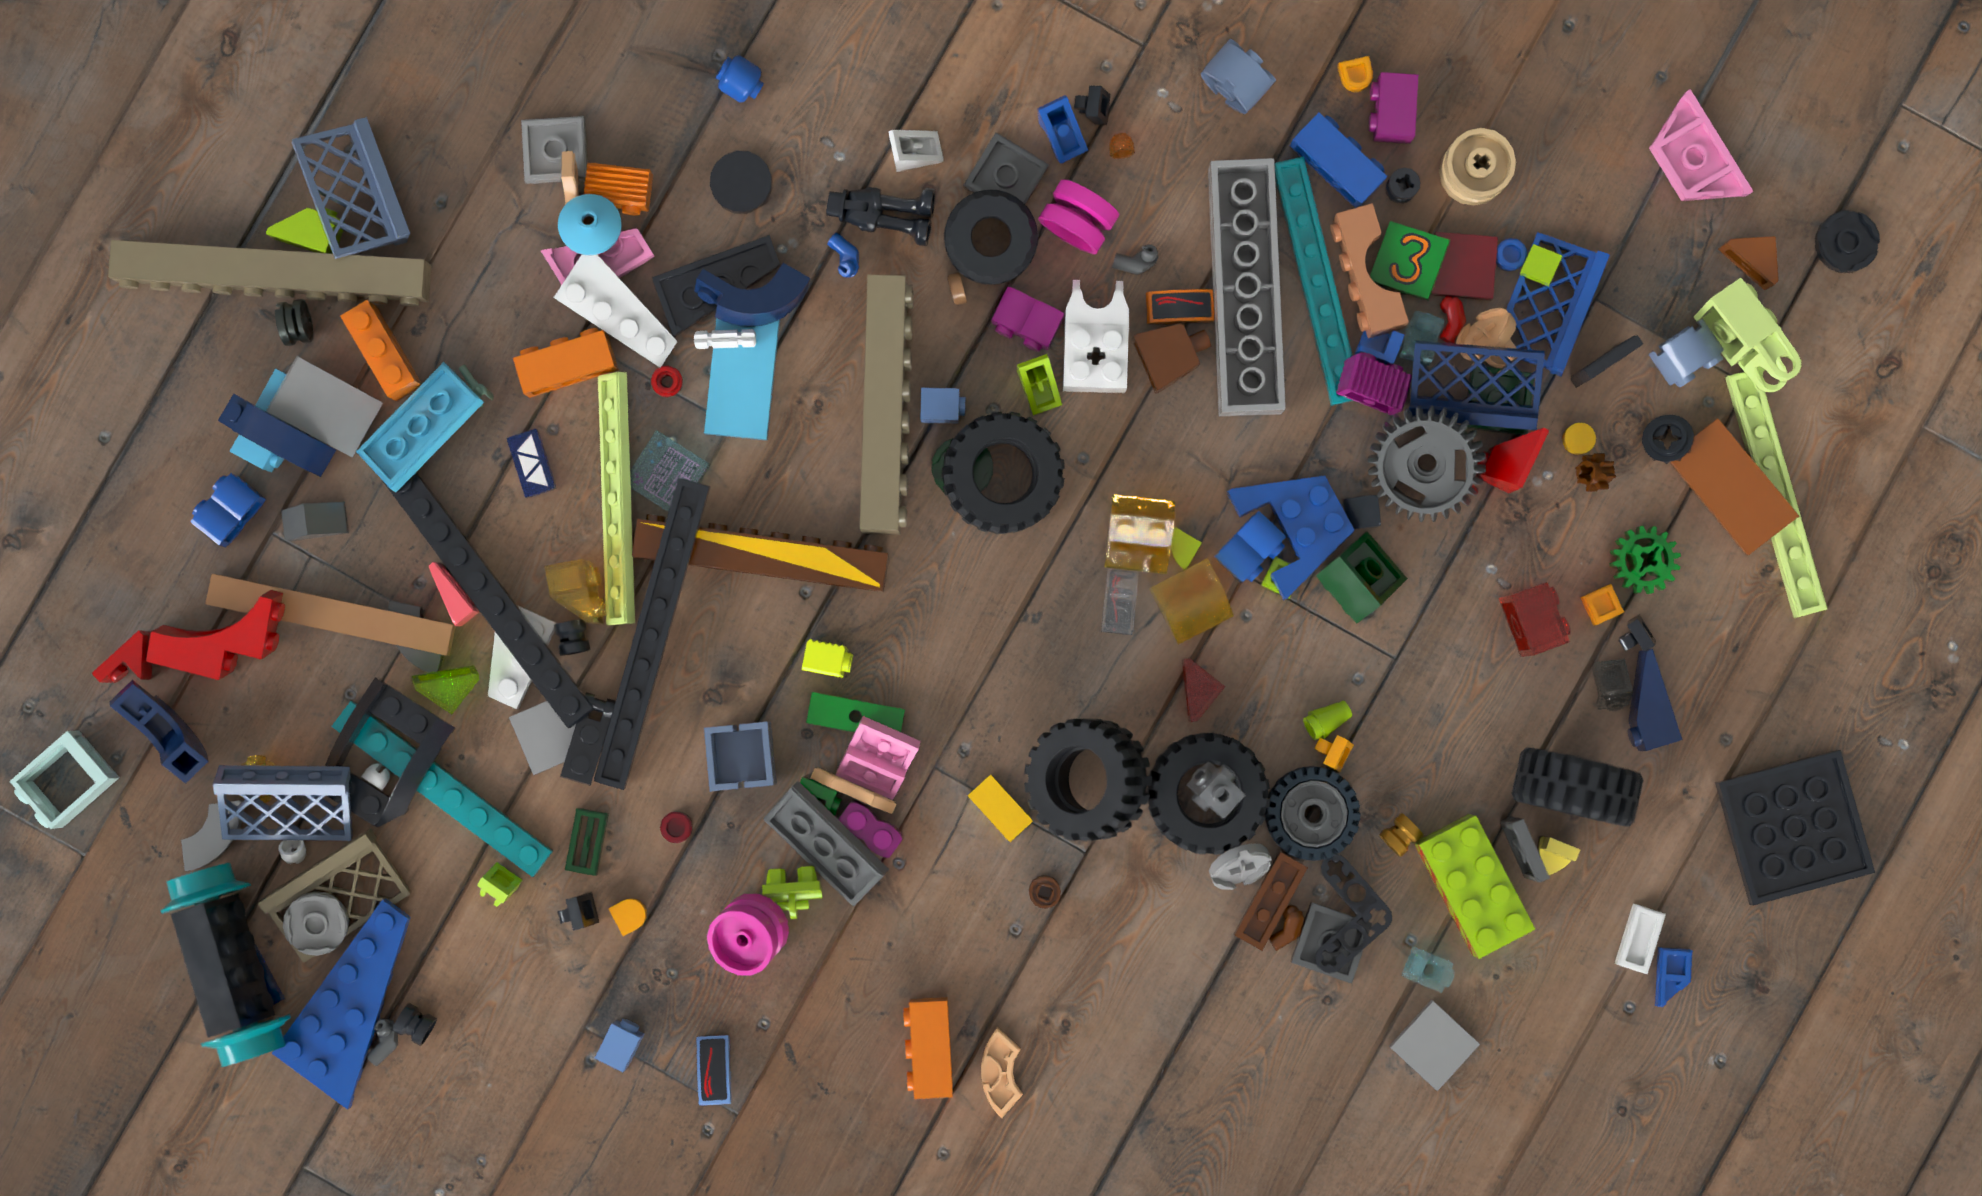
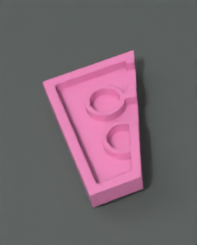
M637 228L622 231L618 240L610 249L597 254L619 278L655 257ZM567 246L541 250L561 285L582 255L572 251Z

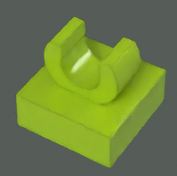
M496 862L482 876L477 886L481 888L480 895L482 897L488 893L496 899L493 905L499 906L518 889L522 879Z

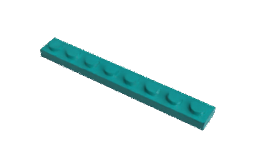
M350 701L331 727L340 733L357 703ZM370 715L354 742L355 745L399 778L417 748L373 715ZM433 762L417 791L531 877H534L550 857L553 850L437 763Z

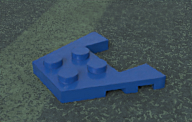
M1326 476L1233 488L1227 491V495L1239 518L1269 504L1299 560L1270 575L1283 601L1288 599L1354 532V528Z

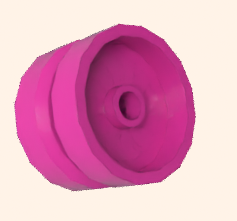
M1061 180L1053 192V198L1057 204H1046L1038 220L1046 229L1068 244L1084 252L1097 254L1105 241V237L1100 230H1111L1120 214L1110 203L1096 193L1075 182Z
M743 894L734 898L710 924L707 935L709 950L715 961L725 970L736 975L756 974L761 972L786 944L789 934L788 921L781 907L772 899L760 894Z

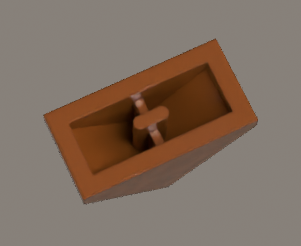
M1776 236L1735 238L1728 240L1719 247L1718 250L1764 290L1774 286L1779 281Z

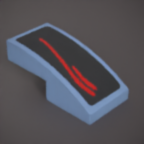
M728 1035L697 1037V1080L700 1106L731 1104L730 1038Z

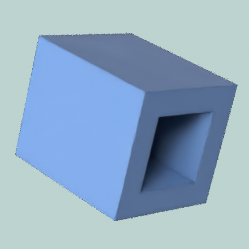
M921 388V423L959 424V416H965V397H959L960 392L957 388Z
M622 1019L621 1022L618 1020L614 1021L595 1059L624 1072L629 1067L644 1036V1033L638 1031L640 1026L627 1019Z

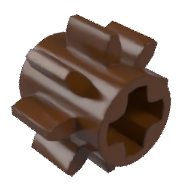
M1605 453L1583 455V462L1575 467L1577 483L1585 484L1587 492L1608 490V483L1613 478H1616L1613 466L1614 461L1605 460Z

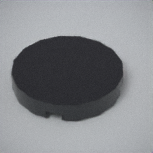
M734 151L725 154L715 163L710 174V188L715 200L722 208L735 214H748L767 202L772 192V176L767 164L759 156L749 151Z
M1842 210L1827 217L1819 226L1815 235V250L1819 259L1829 269L1839 273H1853L1867 267L1876 258L1878 253V243H1880L1878 229L1867 215L1860 212Z

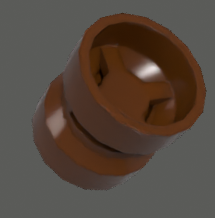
M1041 875L1032 880L1029 886V895L1034 905L1047 909L1058 903L1061 890L1058 882L1053 877Z

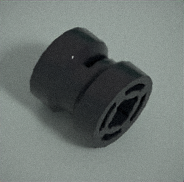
M585 619L571 620L554 625L555 633L560 637L561 642L558 646L560 656L591 650L589 640L584 635V631L587 629Z
M408 1003L397 1018L393 1031L400 1035H411L412 1042L422 1046L432 1032L437 1018L431 1014L422 1015L418 1007Z

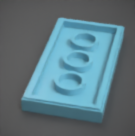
M716 318L715 330H737L742 332V329H753L756 333V346L743 347L739 345L738 348H713L705 434L768 440L780 320L763 326L745 327L729 324Z
M443 362L356 452L391 490L397 492L484 402Z

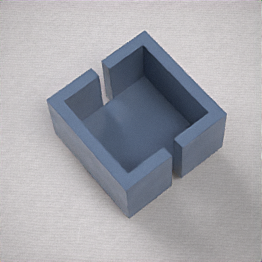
M771 722L739 724V731H737V725L704 728L710 791L742 788V781H745V788L777 784Z

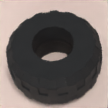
M981 190L962 199L951 211L944 231L945 249L953 266L966 278L981 284H1002L1018 277L1033 260L1038 246L1036 221L1030 209L1016 196L1001 190ZM987 218H995L1004 222L1011 236L1010 244L1006 251L994 257L984 256L979 253L972 242L974 227L981 220Z

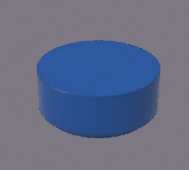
M1515 238L1505 239L1497 246L1496 264L1501 269L1514 271L1525 263L1527 249L1520 240Z

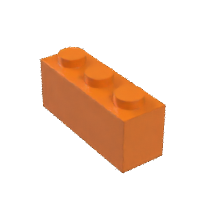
M366 300L340 315L387 397L397 402L420 387L422 382L376 305Z
M592 328L582 331L579 338L569 340L568 337H563L551 341V346L540 350L537 346L521 350L520 356L514 357L513 361L523 394L531 398L596 378L598 375L618 371L608 334L604 330L599 331L598 328Z
M948 997L910 999L909 1007L903 1008L904 1027H910L911 1039L905 1040L906 1059H912L913 1071L907 1072L908 1091H914V1099L953 1097Z

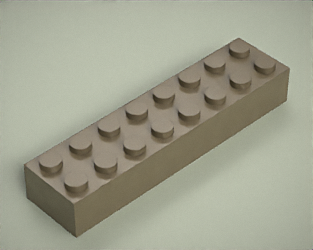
M867 275L860 530L863 534L901 535V527L907 528L906 506H902V496H908L907 474L902 473L903 465H909L908 443L903 442L904 434L910 433L909 411H904L905 402L911 401L910 379H905V371H911L912 352L911 348H906V340H912L913 335L912 316H907V309H913L914 290L912 285L907 284L906 276Z

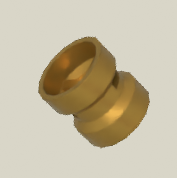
M1403 813L1395 819L1394 827L1385 828L1379 834L1380 838L1399 857H1402L1408 851L1410 842H1418L1424 836L1419 828Z

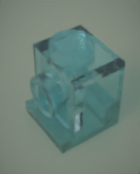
M1413 946L1402 976L1442 993L1444 987L1449 988L1453 981L1455 970L1452 967L1454 963ZM1427 964H1432L1434 967L1431 975L1424 974V968Z

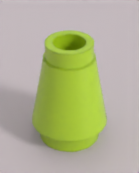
M1343 700L1339 703L1309 711L1308 716L1303 718V723L1312 739H1325L1345 723L1347 719L1351 718L1352 712L1348 704Z

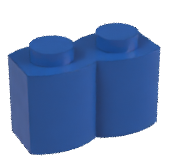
M232 473L228 476L224 475L216 481L211 498L207 501L202 500L196 505L192 512L194 517L190 521L222 547H227L238 536L245 524L256 514L266 500L240 477Z
M1257 511L1217 552L1214 558L1240 583L1246 579L1252 582L1264 569L1260 564L1268 556L1273 560L1284 549L1285 545L1282 541L1286 536L1260 511Z

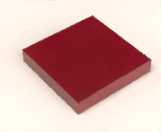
M1435 232L1434 235L1450 240V244L1431 295L1492 300L1494 295L1498 237Z

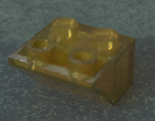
M1113 494L1104 567L1167 574L1175 524V501Z
M1208 558L1149 589L1178 645L1234 616L1223 586Z
M584 559L544 566L550 598L587 623L595 625L604 624L603 617L607 616L605 600L604 598H599L597 586L601 585L598 567H593L592 562Z

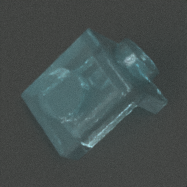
M1415 311L1406 328L1399 357L1414 362L1415 342H1437L1445 320L1429 313ZM1421 350V361L1426 366H1430L1435 351Z

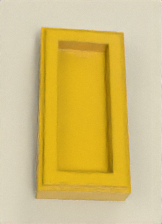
M991 774L967 795L1009 842L1033 822Z

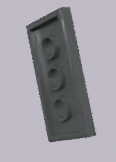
M799 781L786 792L763 818L811 866H814V869L853 907L890 870Z

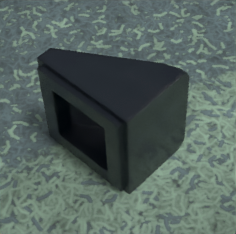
M1377 495L1343 499L1345 513L1354 529L1381 526Z

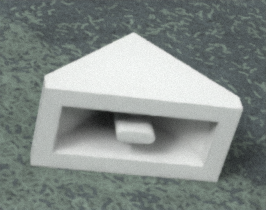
M889 131L897 172L938 164L944 161L938 131Z

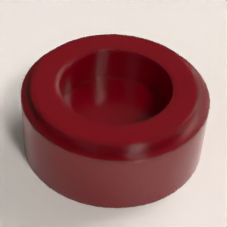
M675 811L667 814L662 819L660 831L668 842L681 843L691 836L693 823L687 814Z

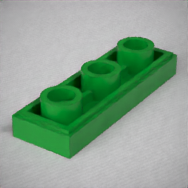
M815 692L811 694L806 720L808 724L855 732L860 721L853 722L850 715L852 711L858 710L861 712L862 717L865 716L899 732L902 730L905 709Z

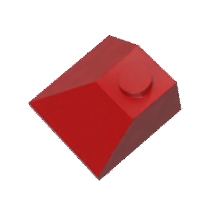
M1541 428L1488 449L1487 452L1483 450L1481 453L1486 454V459L1478 462V464L1486 465V472L1477 473V475L1483 477L1484 482L1507 493L1521 489L1550 430Z

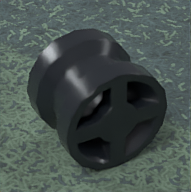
M1400 168L1393 172L1385 188L1389 199L1399 204L1407 203L1413 199L1420 189L1421 182L1418 174L1410 168Z

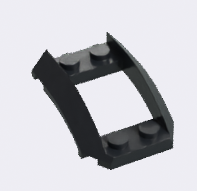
M375 677L345 723L325 766L343 767L351 747L371 714H374L420 744L402 773L391 796H388L350 772L351 812L373 826L380 827L408 812V807L421 782L442 750L441 748L456 727ZM326 795L337 803L342 801L341 795Z

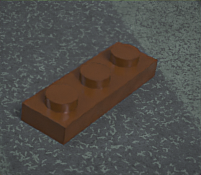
M1278 852L1233 935L1263 951L1308 867Z

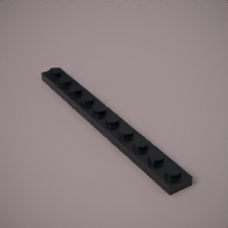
M416 472L397 492H394L385 484L567 728L573 727L595 710L419 474Z
M681 477L678 478L594 782L624 790L627 786L711 486Z

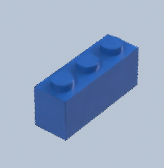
M1318 112L1293 138L1290 147L1300 157L1304 156V160L1355 208L1360 207L1387 178V175L1383 173L1385 169L1376 159L1367 158L1361 152L1362 147L1352 137L1346 138L1338 130L1339 125L1334 119L1328 115L1324 117Z

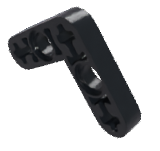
M1338 854L1323 860L1321 873L1328 884L1357 916L1317 951L1315 956L1316 964L1321 971L1328 974L1335 973L1343 968L1380 936L1392 922V912L1347 859ZM1331 861L1334 864L1339 862L1343 864L1341 872L1346 878L1349 873L1355 876V878L1347 881L1342 889L1336 885L1341 883L1342 880L1336 874L1329 876L1327 873L1330 869L1328 863ZM1353 884L1363 886L1366 891L1365 898L1360 902H1353L1347 896V890ZM1373 909L1377 912L1385 911L1386 915L1383 919L1386 923L1381 926L1377 922L1370 927V930L1375 933L1369 937L1365 928L1357 922L1360 919H1363L1365 924L1369 922L1372 918L1370 912ZM1357 929L1362 933L1363 942L1360 946L1350 947L1346 944L1344 936L1348 930ZM1337 939H1339L1341 946L1351 953L1347 958L1344 957L1343 952L1340 953L1335 959L1338 963L1335 967L1330 964L1324 966L1321 963L1324 960L1322 955L1324 951L1333 953L1338 948L1333 944Z

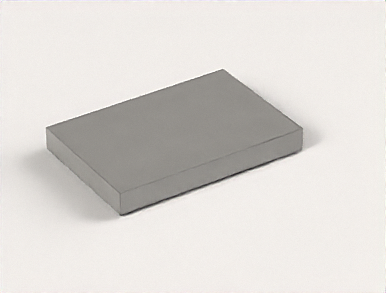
M296 356L266 412L353 457L383 403Z

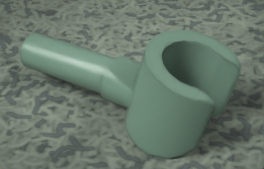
M462 365L459 368L469 387L479 397L486 394L491 400L494 399L493 393L484 385L478 384L466 365Z

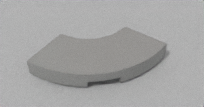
M244 800L231 801V802H232L234 805L238 806V805L241 804ZM218 803L209 804L208 817L203 827L195 835L181 840L185 871L198 869L214 862L223 855L233 842V840H222ZM235 816L229 821L230 829H240L242 820Z

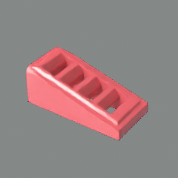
M432 562L428 566L452 622L455 626H463L480 611L442 563Z

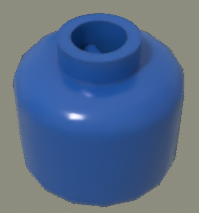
M736 55L733 59L727 57L715 77L719 80V89L738 102L746 101L749 96L755 99L764 85L759 80L762 74L761 69L740 55Z

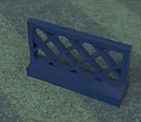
M1416 341L1409 410L1412 416L1416 415L1417 406L1420 405L1423 413L1428 414L1430 406L1434 405L1435 414L1440 415V412L1445 407L1447 408L1446 417L1449 419L1455 413H1458L1456 422L1458 424L1468 420L1469 425L1537 430L1545 351ZM1421 350L1435 351L1442 360L1429 370L1421 361ZM1444 352H1451L1447 356L1444 354ZM1458 353H1467L1474 363L1461 373L1450 359ZM1475 354H1480L1483 356L1478 358ZM1491 355L1500 356L1507 364L1495 375L1482 363ZM1508 357H1516V358H1515L1514 360L1510 361ZM1523 358L1537 359L1536 370L1527 378L1515 366ZM1446 363L1457 377L1443 386L1433 373ZM1478 366L1489 379L1475 389L1465 376ZM1421 368L1425 374L1419 378ZM1511 369L1521 382L1508 392L1497 379ZM1428 377L1439 389L1432 397L1418 396L1419 384ZM1534 378H1535V388H1534V387L1531 385V383H1530V381H1531L1532 379H1534ZM1460 380L1471 391V394L1463 400L1455 399L1448 392V389ZM1491 383L1504 395L1496 402H1487L1480 394ZM1523 386H1526L1534 395L1533 406L1518 404L1512 395ZM1442 394H1444V396H1445L1446 398H1438V397H1440ZM1476 397L1478 401H1473L1471 399ZM1506 400H1508L1511 404L1503 403V402L1506 401Z

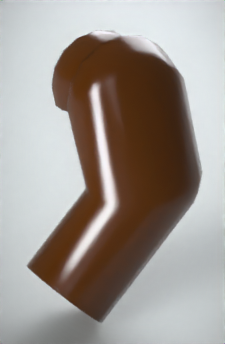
M1295 905L1286 907L1283 913L1286 919L1283 929L1269 938L1276 951L1296 940L1301 934L1304 915Z

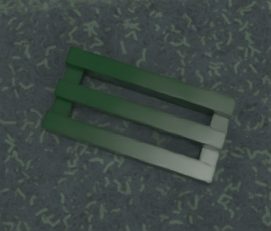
M576 808L565 865L566 871L597 876L609 813ZM583 816H587L588 821L579 866H576L574 861ZM595 818H598L600 820L591 867L587 868Z

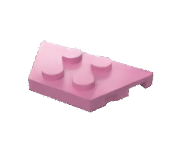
M1691 89L1686 91L1649 147L1681 201L1745 197L1753 192L1751 186Z

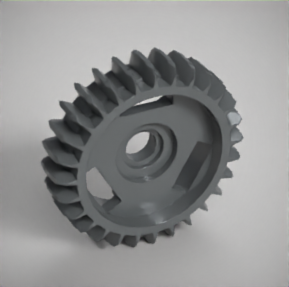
M1419 405L1416 409V415L1412 416V413L1407 408L1404 411L1403 420L1395 414L1392 418L1394 426L1388 422L1383 424L1382 427L1387 434L1377 432L1375 435V439L1381 444L1373 443L1370 446V450L1377 453V455H1370L1368 457L1369 463L1376 464V466L1369 468L1368 474L1378 476L1372 481L1371 486L1381 485L1382 488L1377 493V497L1380 498L1387 494L1388 499L1385 506L1389 507L1395 502L1397 504L1396 515L1403 509L1408 510V520L1411 519L1414 512L1419 513V522H1423L1426 514H1430L1432 522H1435L1438 512H1441L1444 518L1448 519L1450 508L1457 514L1460 513V501L1466 506L1470 505L1471 499L1467 494L1477 496L1479 490L1473 484H1483V477L1477 475V473L1486 472V465L1478 464V462L1485 460L1486 454L1476 452L1483 446L1482 441H1472L1477 435V430H1472L1468 433L1465 431L1469 421L1466 420L1460 425L1456 423L1458 413H1455L1449 419L1446 417V407L1442 409L1440 415L1435 414L1434 405H1431L1428 414H1424L1422 407ZM1423 426L1426 433L1400 447L1395 441L1396 437L1415 427ZM1455 450H1465L1466 480L1455 479ZM1423 454H1431L1437 461L1436 467L1432 470L1422 469L1418 463L1419 457ZM1398 480L1425 495L1424 500H1417L1407 496L1395 484Z

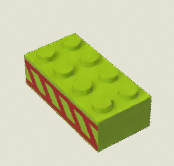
M1468 814L1413 843L1472 956L1480 959L1536 930L1476 815Z

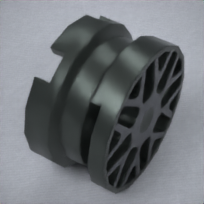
M297 299L292 304L287 302L277 303L276 308H280L275 310V320L282 343L285 346H292L296 344V341H301L302 343L312 342L314 337L313 322L305 300Z

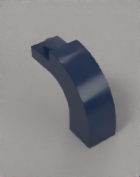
M783 262L769 283L757 289L745 290L736 288L703 269L696 279L694 292L698 293V296L703 301L717 305L716 318L737 326L755 327L771 324L788 315L807 292L810 278Z
M234 393L218 419L219 422L248 440L320 477L336 452V449L278 419Z
M131 680L109 702L111 708L133 724L151 741L160 755L161 765L185 784L209 762L204 746L181 717L157 695L153 697L134 680Z

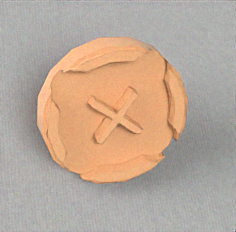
M1504 308L1489 309L1475 317L1477 322L1472 326L1469 323L1466 324L1456 341V344L1516 349L1510 339L1515 332L1516 321L1511 313H1508ZM1460 353L1463 358L1473 361L1467 353ZM1475 354L1478 358L1483 356L1480 354ZM1491 355L1485 360L1489 365L1499 369L1507 365L1500 356ZM1508 357V358H1509L1510 361H1512V360H1514L1516 357Z

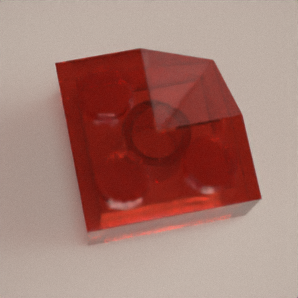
M1548 582L1533 585L1498 598L1520 657L1534 656L1570 642L1568 635L1571 634L1569 624L1565 617H1560L1556 606L1559 605L1557 592L1554 587H1549Z

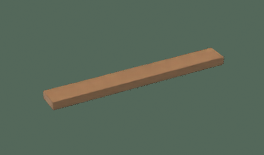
M219 574L211 575L206 605L248 613L261 595L274 590L283 593L282 603L285 604V611L281 621L450 656L456 628L454 624Z

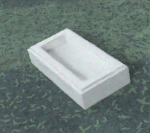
M1633 903L1614 964L1648 974L1666 914Z

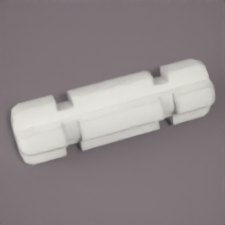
M742 329V332L737 330H712V333L696 331L694 334V344L698 349H709V346L713 348H738L739 345L754 347L756 346V333L753 329Z

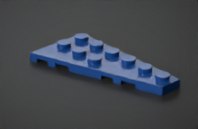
M386 898L379 903L284 1035L286 1046L272 1052L274 1056L347 1110L352 1107L355 1097L354 1092L361 1078L365 1057L374 1037V1027L379 1020L387 987L390 985L393 976L392 971L397 955L401 951L411 919L408 914Z

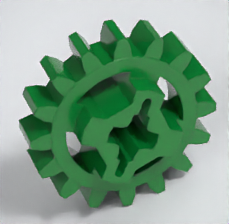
M1644 526L1636 527V534L1631 529L1625 531L1626 540L1623 538L1615 540L1620 548L1610 550V554L1616 556V561L1609 563V566L1618 568V572L1613 576L1614 579L1623 577L1625 580L1622 587L1628 588L1634 585L1633 593L1636 594L1641 593L1643 587L1646 594L1654 593V585L1658 590H1664L1666 588L1664 580L1668 582L1675 580L1671 571L1680 570V566L1674 563V559L1681 557V553H1673L1672 548L1677 544L1676 541L1667 542L1668 533L1666 531L1656 535L1657 527L1655 526L1650 527L1647 533ZM1639 539L1650 540V543H1647L1645 547L1634 542ZM1661 552L1664 554V563L1662 562ZM1648 554L1647 562L1649 565L1642 566L1643 558L1640 555ZM1626 557L1628 558L1629 568L1626 566ZM1645 573L1656 577L1651 581L1639 580Z

